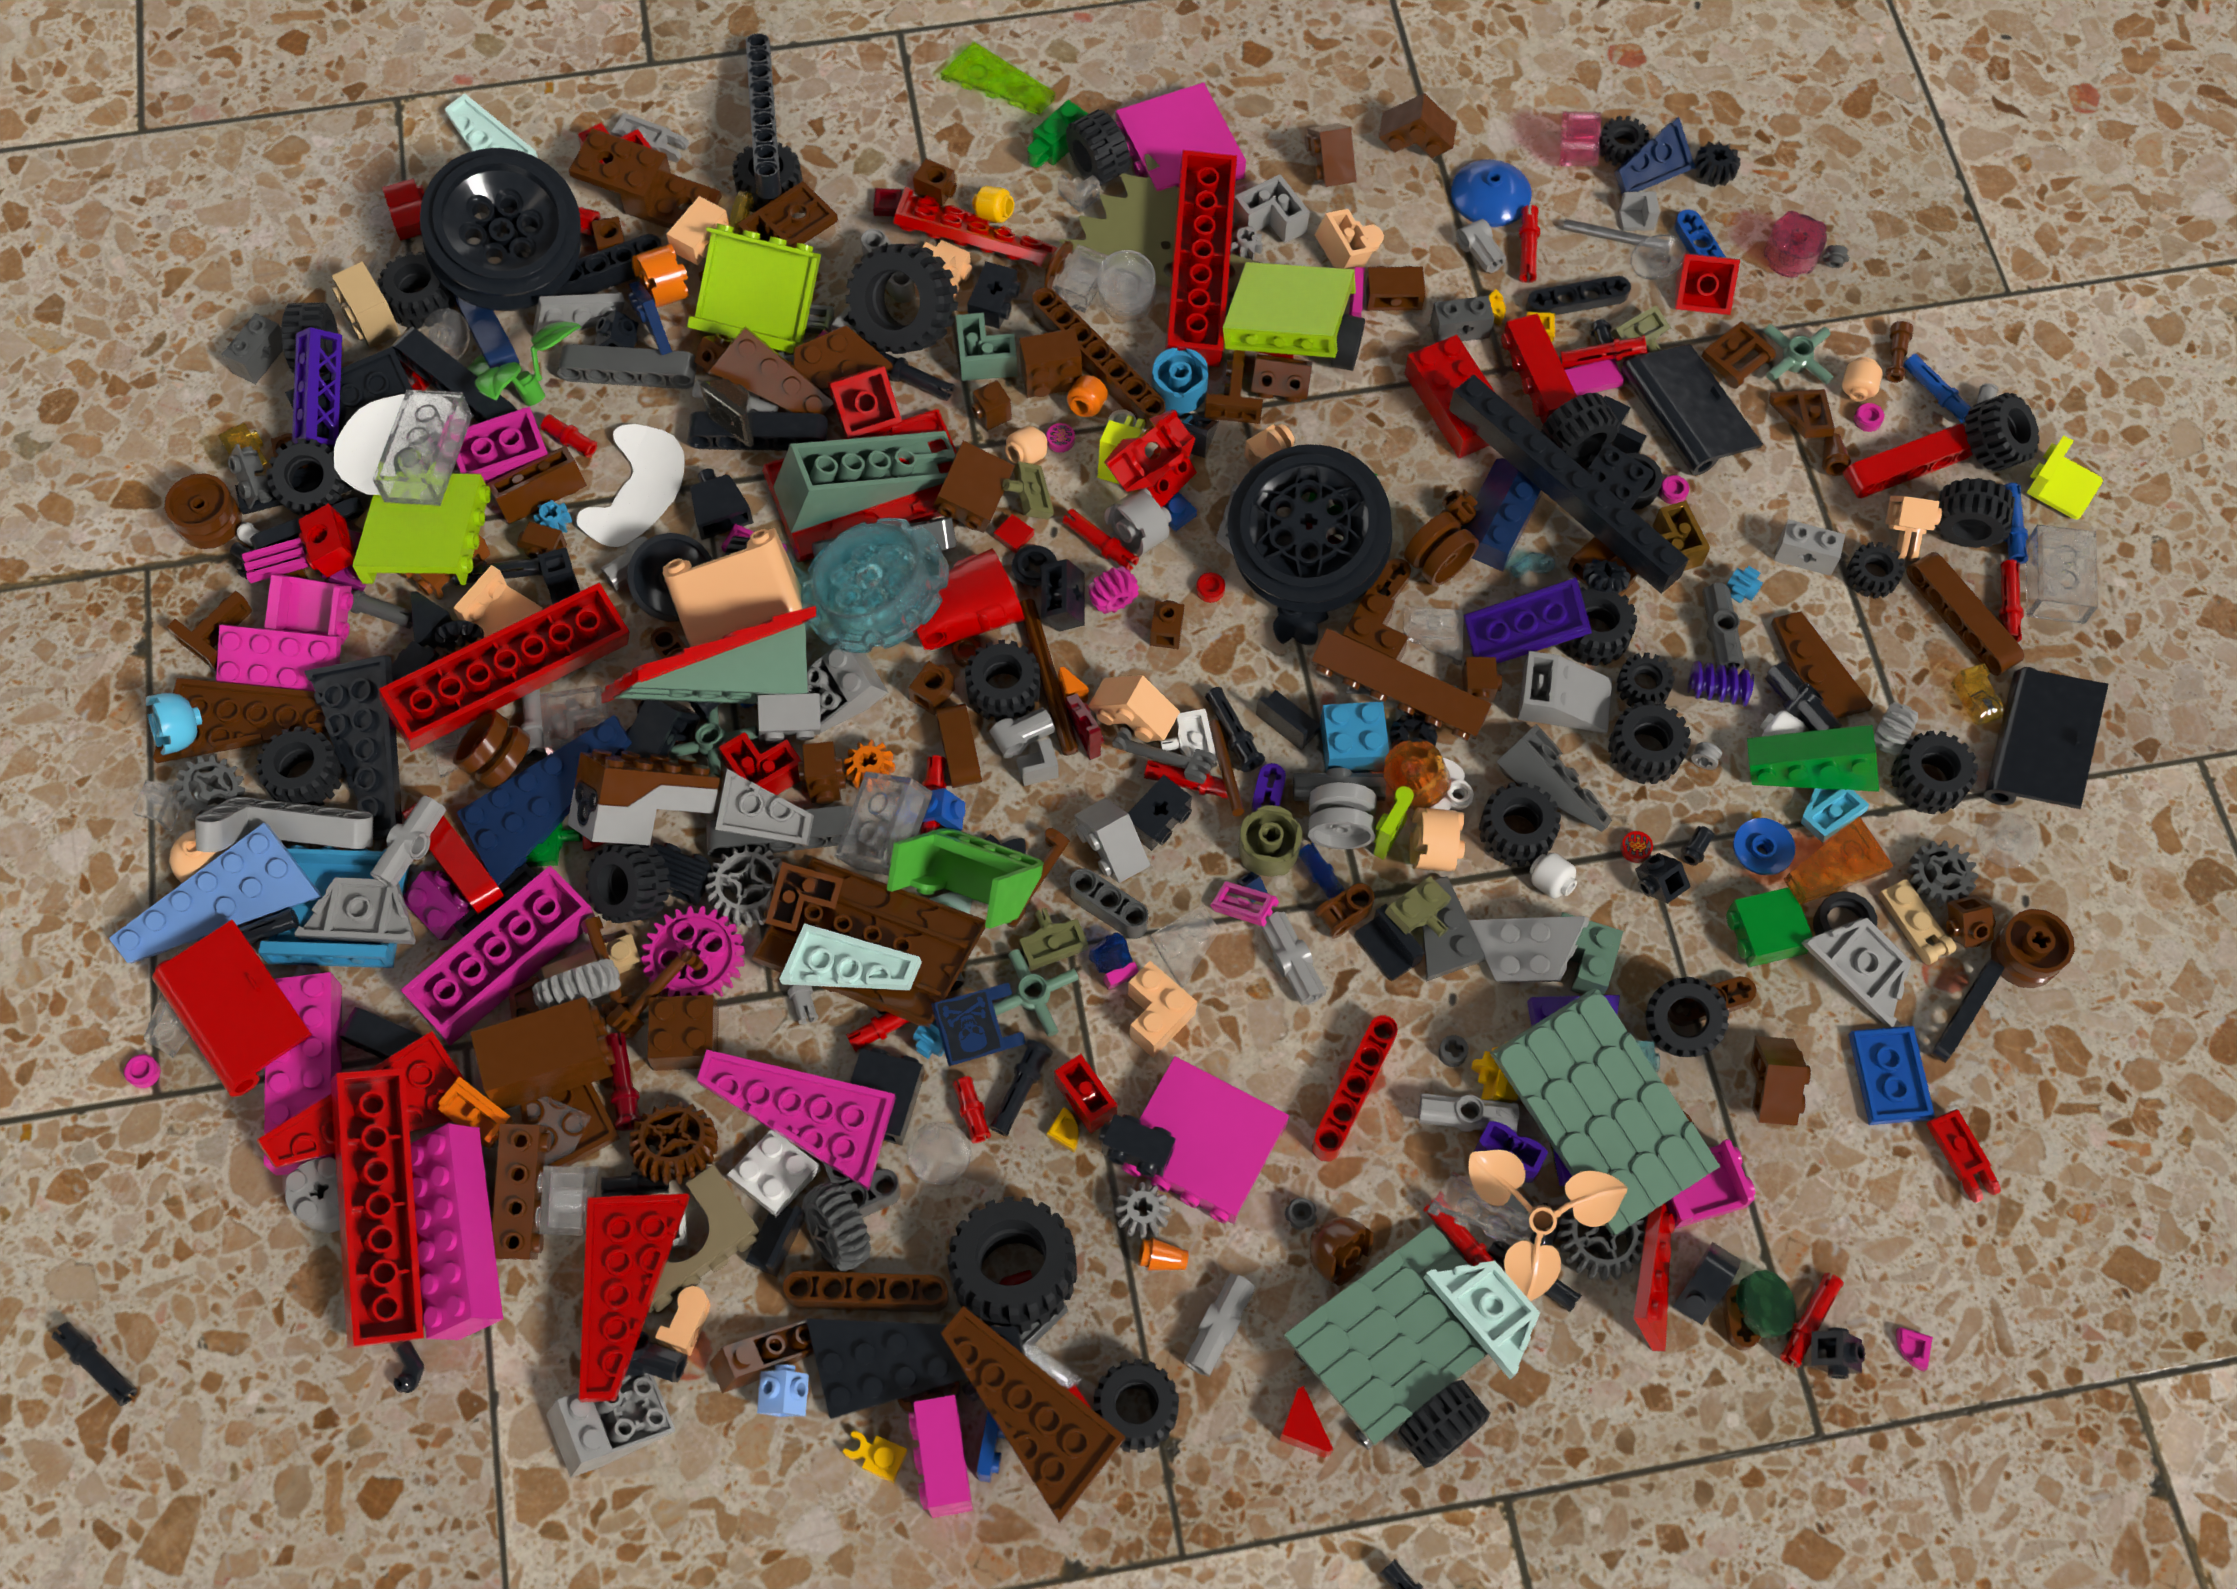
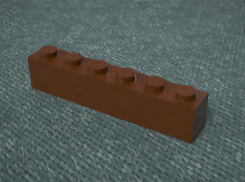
M1326 628L1311 660L1312 665L1316 666L1315 671L1328 678H1331L1334 674L1343 679L1342 684L1357 691L1359 687L1370 691L1369 696L1383 703H1386L1388 699L1398 704L1396 709L1410 716H1413L1414 712L1425 717L1424 722L1439 729L1444 725L1453 730L1451 733L1453 736L1464 741H1468L1469 738L1476 740L1492 706L1491 703L1328 628Z

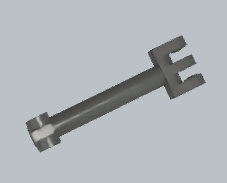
M1120 727L1117 732L1118 737H1115L1112 742L1113 747L1116 749L1185 768V778L1201 784L1207 778L1205 774H1209L1212 768L1210 764H1214L1216 756L1213 753L1196 749L1191 758L1132 741L1131 732L1124 727Z

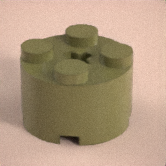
M1273 805L1258 808L1257 811L1248 815L1243 820L1240 829L1238 852L1244 868L1267 877L1287 874L1299 856L1302 828L1299 822L1297 823L1292 817V813L1285 808Z

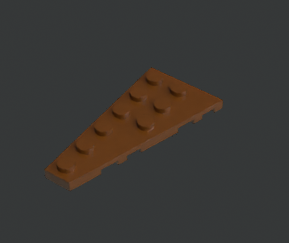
M177 678L173 693L180 694L186 698L192 708L198 707L202 718V725H197V736L194 742L187 748L162 755L160 753L164 747L162 744L160 747L156 746L153 759L156 763L270 743L272 742L270 737L275 734L277 737L282 735V730L287 728L290 732L294 731L295 727H302L304 731L307 728H312L316 733L328 732L324 723L326 718L321 705H318L313 694L316 692Z

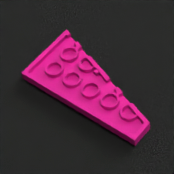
M706 1050L697 1078L701 1086L869 1191L895 1102V1094Z

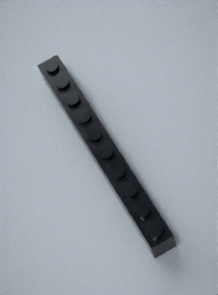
M1473 374L1453 391L1449 410L1659 593L1662 594L1682 576L1689 558Z

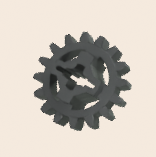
M201 755L197 756L195 765L187 761L184 765L185 770H179L176 778L179 780L175 781L173 789L180 792L176 794L175 801L183 800L185 803L181 810L186 811L190 808L193 810L191 818L195 819L198 814H202L215 807L208 805L215 803L219 805L228 799L243 796L245 788L238 785L242 783L244 778L243 776L235 777L234 773L237 767L227 768V759L225 758L220 763L215 762L214 755H211L207 762L204 761ZM207 785L213 787L211 792L206 790Z
M1945 840L1939 847L1935 841H1931L1927 847L1922 845L1909 860L1911 865L1907 869V873L1914 875L1909 882L1911 885H1918L1919 888L1916 891L1918 895L1922 893L1927 895L1925 902L1929 903L1932 899H1936L1938 907H1941L1946 900L1950 902L1968 897L1976 888L1974 882L1979 874L1971 872L1975 868L1976 862H1968L1966 860L1970 855L1969 852L1963 854L1958 852L1960 845L1956 844L1951 849L1948 848V842Z

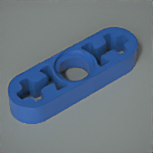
M1691 209L1682 210L1677 216L1674 229L1689 254L1706 256L1710 254V256L1726 258L1699 213ZM1703 240L1706 242L1707 247H1697L1693 241Z

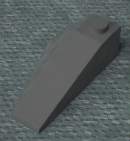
M1537 724L1497 760L1501 772L1507 778L1513 779L1519 785L1521 782L1528 783L1530 788H1533L1534 785L1541 787L1539 792L1544 794L1547 791L1551 795L1550 802L1556 801L1559 808L1602 832L1611 823V817L1590 790L1580 787L1579 774L1574 768L1569 769L1562 763L1559 757L1563 753Z

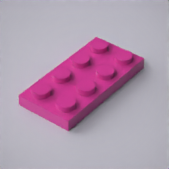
M219 625L216 682L315 692L312 682L306 677L305 671L340 664L342 637Z

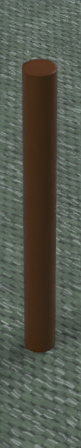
M1211 720L1209 726L1232 814L1238 817L1244 814L1243 804L1220 723L1218 720Z

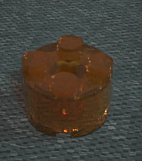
M1403 741L1393 747L1385 758L1384 779L1393 796H1395L1396 790L1403 786L1409 787L1413 791L1414 797L1409 809L1415 811L1418 807L1430 808L1444 798L1451 787L1450 773L1442 755L1428 741Z

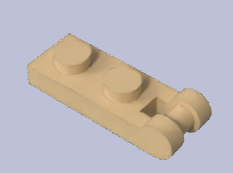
M1907 878L1882 890L1878 894L1879 899L1926 965L1938 961V957L1941 955L1948 956L1956 952V945L1953 939L1944 933ZM1931 938L1935 945H1929L1926 940Z

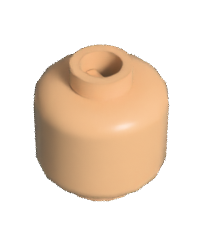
M1868 357L1857 358L1850 362L1845 369L1842 389L1855 401H1864L1874 397L1879 391L1883 376L1881 367L1874 359Z
M1027 425L1008 436L1005 446L1006 456L1013 464H1016L1018 461L1034 464L1043 459L1047 454V438L1036 427Z

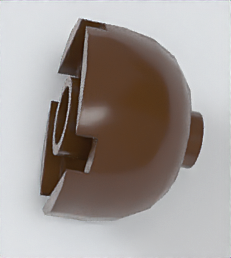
M1336 1217L1324 1224L1318 1225L1311 1234L1310 1261L1314 1269L1327 1281L1337 1286L1350 1281L1362 1268L1361 1265L1356 1264L1362 1254L1368 1257L1374 1242L1373 1232L1362 1223L1346 1217Z

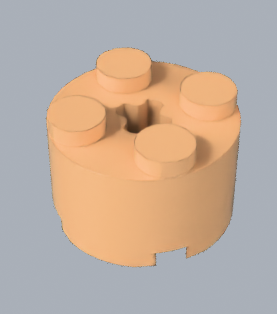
M1418 807L1412 818V823H1417L1414 832H1410L1409 859L1410 863L1414 864L1412 868L1446 872L1455 871L1457 859H1463L1465 852V842L1460 840V831L1464 825L1463 812Z

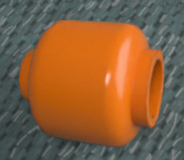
M1081 376L1070 388L1067 394V403L1076 415L1093 417L1099 413L1108 397L1107 388L1095 376Z

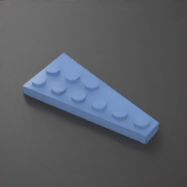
M263 823L109 937V939L127 963H135L167 952L169 949L198 941L200 937L209 935L232 919L239 927L265 918V916L294 908L296 905L320 899L323 896L267 823Z

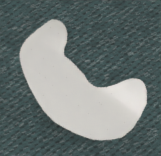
M413 392L370 402L351 417L339 434L334 447V469L343 481L358 491L368 495L387 494L395 487V479L390 466V458L393 452L414 443L429 432H437L447 436L448 433L469 427L470 423L454 401L437 392Z
M639 424L622 425L614 430V441L631 462L633 473L631 478L620 489L611 506L606 508L588 507L578 513V527L597 542L609 547H620L632 542L657 521L677 496L684 474V452L676 438L663 430Z

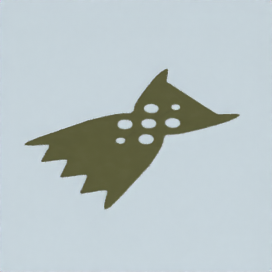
M1145 154V163L1148 171L1159 167L1151 156ZM1122 173L1121 178L1128 197L1122 198L1101 194L1100 199L1107 218L1100 219L1080 215L1078 218L1085 232L1086 240L1060 239L1059 242L1063 244L1069 240L1073 243V251L1130 277L1170 287L1171 277L1164 273V266L1167 263H1171L1173 258L1178 188L1173 186L1157 191L1150 175L1149 177H1139ZM1169 241L1171 247L1165 250L1161 247V242ZM1230 254L1229 265L1234 267L1235 275L1228 279L1226 317L1232 303L1228 298V294L1236 292L1245 263L1261 262ZM1224 342L1222 359L1227 362L1231 358L1229 349H1225Z

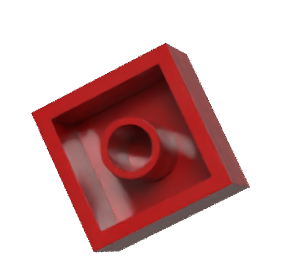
M879 365L827 382L844 437L847 439L902 422L885 366Z

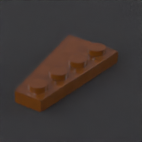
M746 326L709 369V372L793 413H818L824 415L833 404V400L828 394Z
M1801 611L1773 618L1771 625L1788 664L1804 682H1807L1819 692L1824 699L1822 703L1833 713L1836 719L1871 710L1873 707L1871 701Z

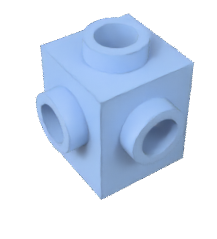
M775 1365V1371H761L757 1413L776 1417L806 1416L809 1374L795 1372L796 1366Z

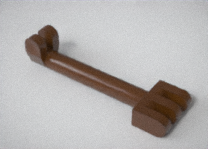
M1048 828L1045 831V843L1051 848L1042 860L1044 863L1042 876L1019 918L1012 920L1011 923H1007L1011 928L1019 924L1026 913L1027 904L1070 842L1066 836L1054 828Z
M600 916L582 921L584 933L589 936L596 960H610L600 929L604 928ZM619 987L617 990L608 993L611 1002L601 1006L607 1020V1017L619 1004L624 1007H630L635 1000L633 994L623 997Z
M686 945L628 1009L619 1004L607 1017V1024L614 1027L617 1031L624 1033L627 1038L633 1037L645 1024L638 1016L649 1005V998L657 997L686 964L694 970H700L704 964L703 960Z

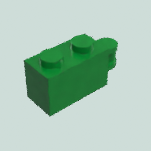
M1069 99L1033 130V142L1028 146L1029 165L1038 168L1047 161L1054 166L1069 152L1066 141V128L1068 124L1088 113Z

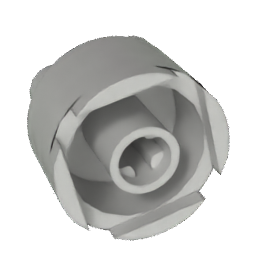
M1147 488L1133 491L1105 511L1106 526L1111 523L1114 530L1110 534L1111 537H1116L1121 541V545L1133 554H1137L1138 557L1166 540L1169 536L1168 523L1172 520L1171 515L1165 507H1160Z
M330 1157L317 1158L302 1164L287 1177L285 1190L286 1203L291 1213L307 1227L325 1233L340 1230L336 1160Z

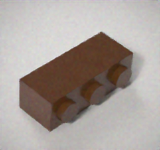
M566 445L487 483L508 524L521 520L539 510L538 505H543L550 502V500L555 502L587 486Z

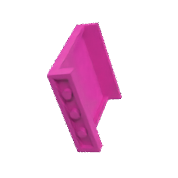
M1204 82L1116 110V123L1126 139L1136 176L1149 177L1150 175L1157 191L1173 186L1178 188L1183 150L1236 155V181L1245 178L1246 159ZM1145 154L1151 156L1159 167L1148 171L1145 163Z
M1174 1056L1139 1119L1141 1125L1151 1129L1155 1126L1164 1128L1172 1134L1171 1137L1176 1138L1175 1149L1164 1176L1161 1177L1155 1174V1177L1143 1175L1136 1170V1166L1126 1162L1122 1165V1169L1131 1176L1139 1178L1141 1175L1151 1180V1185H1156L1158 1190L1164 1193H1168L1170 1190L1181 1196L1180 1200L1192 1208H1197L1198 1206L1209 1211L1210 1217L1220 1223L1226 1224L1228 1221L1235 1224L1237 1215L1279 1136H1282L1290 1115Z

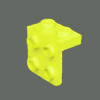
M2063 435L2057 445L2051 443L2042 458L2047 460L2046 463L2042 464L2039 462L2032 472L2030 478L2034 479V482L2028 489L2027 494L2077 520L2083 515L2101 486L2103 479L2099 475L2064 457L2074 440Z

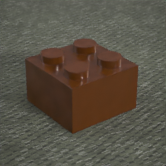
M1075 328L1019 338L1020 371L1027 398L1044 397L1058 392H1069L1074 382L1082 376V354Z
M714 995L649 998L647 1059L654 1071L700 1069L706 1050L718 1052L719 1007Z

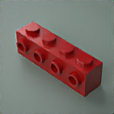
M1538 313L1507 321L1504 333L1501 335L1502 346L1510 353L1512 367L1515 372L1519 373L1522 379L1524 393L1526 395L1529 394L1535 416L1539 417L1542 424H1544L1556 409L1577 397Z

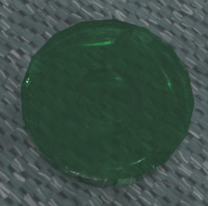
M1768 1270L1755 1271L1741 1279L1737 1288V1306L1739 1311L1743 1310V1314L1746 1317L1743 1320L1747 1327L1756 1335L1767 1339L1785 1335L1790 1331L1796 1320V1304L1786 1282L1776 1273Z

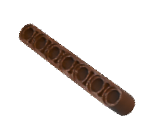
M1047 287L1037 289L1032 296L1034 319L1048 333L1075 328L1082 354V368L1090 376L1100 379L1105 384L1108 394L1124 410L1134 414L1136 422L1138 418L1144 419V429H1149L1152 426L1149 418L1165 412V401L1054 290Z

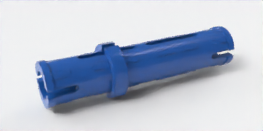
M1917 354L1911 355L1904 362L1903 367L1936 397L1938 404L1942 408L1946 407L1959 422L1964 423L1968 411L1972 407L1958 395L1959 391L1955 387L1951 388Z
M2007 483L2004 485L2006 486L2005 489H2009L2012 492L2015 504L2011 533H2009V537L2004 539V541L2008 544V560H2016L2023 564L2028 561L2026 549L2028 530L2024 527L2021 486L2018 483Z

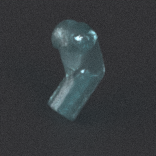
M1532 552L1510 567V571L1516 578H1520L1528 571L1548 573L1555 568V560L1551 556Z

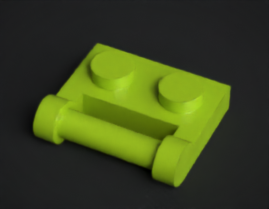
M1403 786L1396 790L1394 796L1396 804L1389 815L1383 813L1375 828L1377 832L1373 841L1376 843L1373 855L1382 860L1385 859L1406 824V811L1414 797L1413 791L1409 787Z

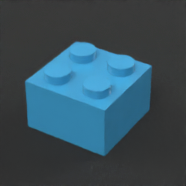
M1383 702L1323 705L1320 725L1326 771L1332 768H1347L1352 773L1386 771L1390 752Z

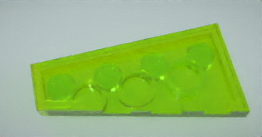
M974 41L941 72L942 81L948 83L951 80L960 83L964 89L970 91L973 88L985 92V96L989 98L1005 99L1009 105L1040 115L1055 100V92Z

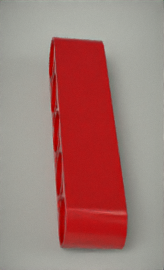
M1957 424L1859 460L1848 466L1842 475L1856 497L1864 498L1961 462L1973 454L1967 442L1965 426Z
M417 803L402 812L405 819L408 818ZM443 815L429 836V851L475 912L479 914L501 899L504 894Z
M1379 1015L1370 1022L1315 1133L1312 1151L1315 1157L1321 1161H1332L1340 1154L1390 1053L1398 1032L1397 1023L1390 1016ZM1383 1029L1388 1032L1390 1037L1379 1038L1374 1031ZM1371 1056L1375 1059L1376 1064L1372 1066L1366 1065L1362 1062L1361 1057ZM1357 1083L1362 1087L1363 1091L1360 1093L1351 1092L1347 1085ZM1343 1110L1348 1113L1349 1119L1345 1121L1338 1120L1333 1112ZM1326 1137L1331 1138L1336 1146L1330 1149L1324 1148L1319 1140Z

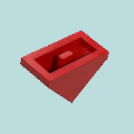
M1302 1386L1296 1391L1279 1440L1326 1458L1332 1454L1334 1449L1305 1387Z

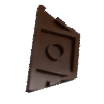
M847 325L797 346L794 351V367L829 396H831L827 385L829 381L879 365L885 366L886 372L894 368L890 361Z

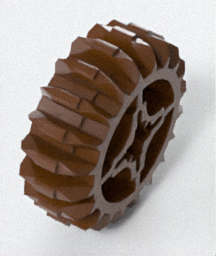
M681 1101L676 1107H671L666 1102L664 1109L659 1110L654 1106L653 1114L643 1113L642 1122H634V1131L630 1132L629 1153L632 1156L633 1165L636 1169H640L643 1178L650 1176L654 1183L662 1178L666 1186H668L671 1180H676L681 1185L683 1178L689 1177L692 1180L695 1177V1172L702 1173L706 1170V1165L713 1164L714 1154H717L718 1133L715 1130L711 1117L707 1118L704 1109L697 1111L693 1103L684 1108ZM690 1132L695 1134L699 1138L698 1141L692 1140L688 1134ZM650 1145L655 1146L656 1150L659 1151L657 1155L648 1149Z

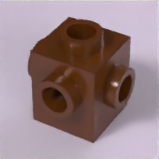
M720 333L714 336L703 337L697 346V355L694 362L702 366L705 373L717 377V375L709 372V369L730 345L732 339Z
M1977 895L1947 902L1948 920L1946 921V930L1951 938L1962 946L1969 948L1978 947L1982 943L1994 940L1993 928L1996 925V920L1990 904Z

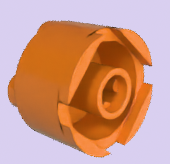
M671 244L632 257L635 277L639 276L641 284L653 298L656 308L689 297L687 286L684 283V280L688 279L686 269L682 263L677 264L676 253Z

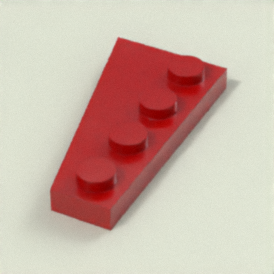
M1665 1203L1648 1214L1633 1317L1652 1351H1666L1671 1233L1675 1230L1674 1215L1669 1213Z

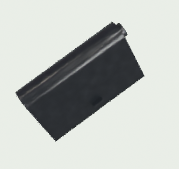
M1691 344L1639 356L1632 355L1623 362L1621 374L1694 476L1707 472L1720 458L1762 447L1763 443Z
M2023 667L2013 673L1984 797L1997 805H2011L2016 801V797H2022L2081 809L2109 684L2038 671L2032 667Z

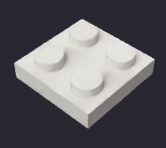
M770 1130L727 1176L730 1182L775 1217H778L821 1171L820 1164L783 1136Z

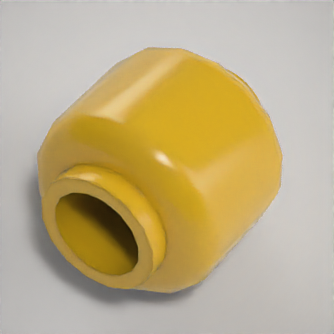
M984 186L974 195L972 207L977 217L1000 224L1013 214L1014 199L1005 188Z

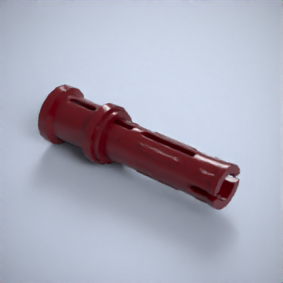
M612 1033L606 1036L608 1045L612 1047L616 1061L615 1064L611 1065L614 1092H612L610 1097L611 1104L615 1105L617 1118L614 1122V1127L618 1131L634 1130V1122H642V1116L639 1115L637 1103L640 1095L637 1089L633 1088L626 1035L620 1033L618 1038V1033Z

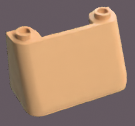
M775 528L757 530L751 534L746 549L692 567L690 561L674 559L666 566H663V576L691 647L722 639L724 635L737 630L760 625L765 621L771 620L773 616L802 609L801 585Z

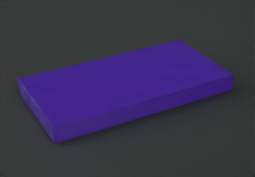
M1576 577L1463 615L1473 657H1496V664L1526 655L1529 651L1535 652L1592 633L1581 589Z

